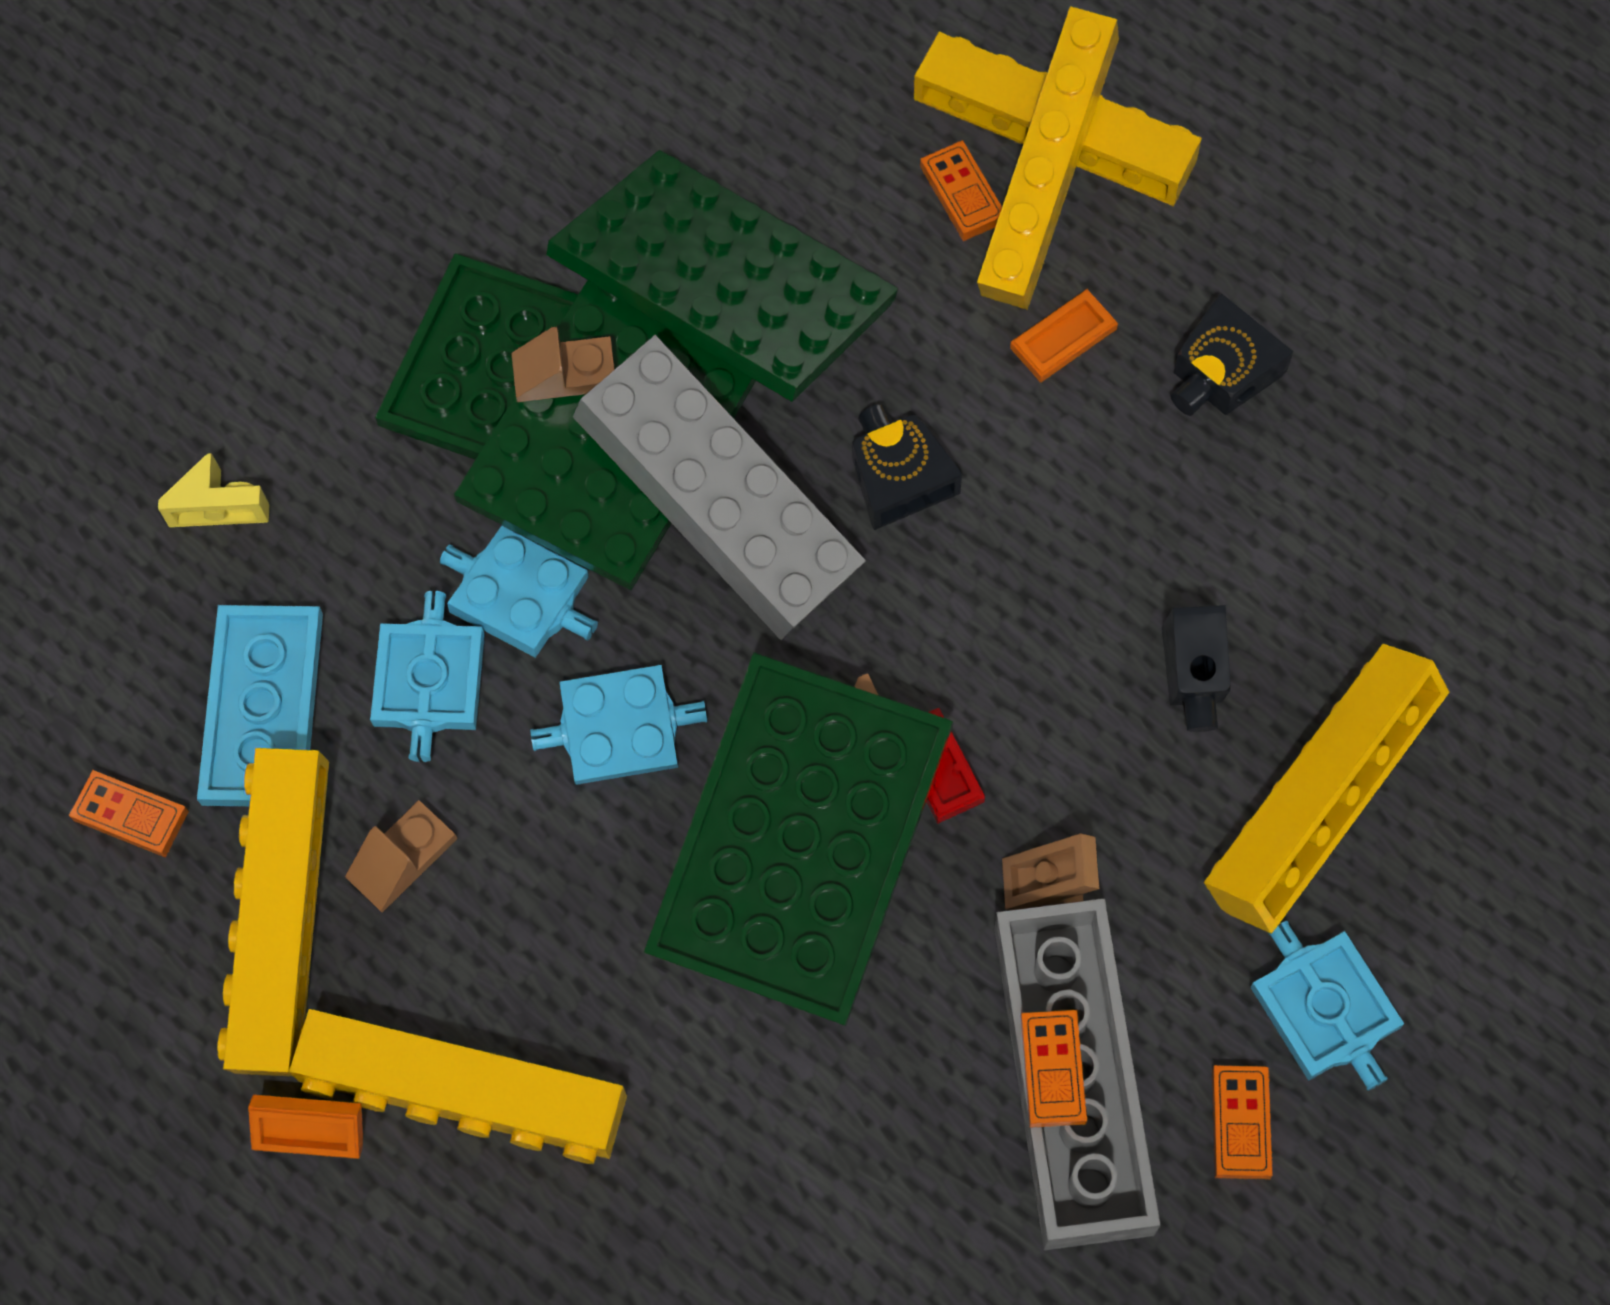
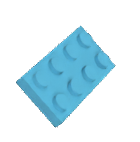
M218 605L197 800L201 806H250L251 795H247L245 792L244 777L247 764L254 763L255 748L310 750L323 613L319 606Z

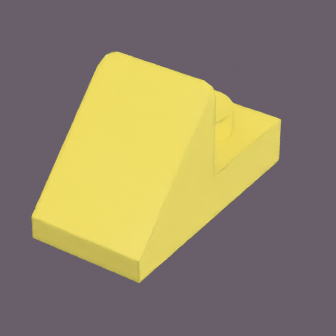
M212 453L205 455L158 501V510L169 527L269 522V503L261 487L246 482H232L225 487H220L221 470Z

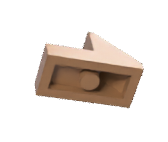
M557 327L548 329L511 353L517 402L587 394L615 370L610 336L560 342Z
M418 800L386 833H383L376 826L370 830L345 878L378 910L383 912L457 840V837L453 831Z
M1080 833L1002 858L1005 910L1083 901L1084 893L1099 889L1096 840L1093 836Z

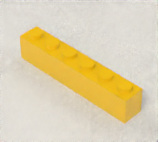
M1072 6L1069 8L977 280L980 294L983 297L1028 310L1119 40L1118 24L1115 18Z
M938 32L914 75V100L1024 144L1048 72H1038L1018 64L1007 55H996L974 46L965 38L951 37ZM1100 94L1076 166L1174 206L1197 162L1202 138L1193 135L1182 126L1166 124L1149 117L1138 108L1124 107L1104 99Z
M1382 644L1372 659L1363 666L1360 675L1342 699L1333 706L1330 715L1312 739L1304 745L1300 755L1282 779L1276 782L1270 795L1252 819L1246 822L1240 835L1222 859L1213 866L1210 875L1204 881L1205 886L1224 912L1272 934L1450 693L1433 660Z
M255 748L254 763H248L246 766L244 786L246 794L251 795L249 815L242 816L239 827L240 845L245 847L244 866L237 868L234 877V896L236 899H240L238 920L231 922L228 936L229 950L235 953L233 974L226 975L223 986V1002L225 1006H229L227 1028H221L217 1046L219 1060H224L223 1069L234 1074L293 1076L289 1069L306 1017L329 761L319 750Z
M312 1009L308 1010L289 1072L297 1081L303 1083L301 1090L313 1096L333 1099L334 1092L338 1091L354 1095L353 1103H361L362 1108L384 1112L387 1104L406 1108L405 1116L407 1118L425 1124L436 1125L439 1117L459 1121L457 1129L464 1133L483 1138H489L491 1130L511 1134L510 1143L535 1151H541L543 1143L563 1147L562 1155L564 1157L587 1164H594L596 1156L610 1159L627 1098L622 1085Z

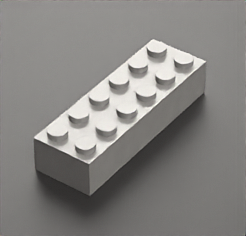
M656 335L580 399L573 418L780 640L789 634L866 561Z
M1105 898L997 912L994 932L1044 1250L1154 1236L1160 1227V1220ZM1077 1010L1087 1122L1085 1125L1030 1128L1021 1013Z

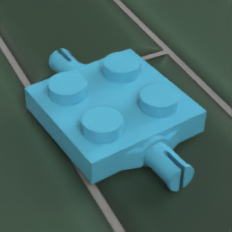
M504 526L500 527L485 550L477 554L476 557L460 551L453 545H448L446 551H443L440 563L442 565H446L464 575L462 583L447 603L449 612L474 626H481L485 632L535 658L547 640L559 632L562 627L583 637L587 641L590 640L592 633L597 629L598 621L592 620L573 610L575 598L588 579V570Z
M433 591L425 592L422 620L408 624H380L370 720L374 727H396L412 731L409 759L420 762V757L423 762L431 760L433 732L444 729L476 730L485 633L481 626H456L443 621L446 594L440 591H436L435 596Z
M662 665L559 682L563 703L561 725L535 730L530 729L534 751L564 745L571 757L574 782L577 785L678 768L674 744L678 731L677 726L701 722L706 723L707 715L704 700L702 702L674 706L666 692Z
M1284 921L1280 923L1272 934H1268L1271 935L1285 959L1275 971L1253 982L1250 987L1308 1081L1334 1066L1351 1063L1367 1087V1091L1381 1085L1388 1078L1384 1075L1370 1051L1378 1041L1401 1029L1404 1022L1345 931L1323 944L1310 945L1303 948L1289 926V922Z

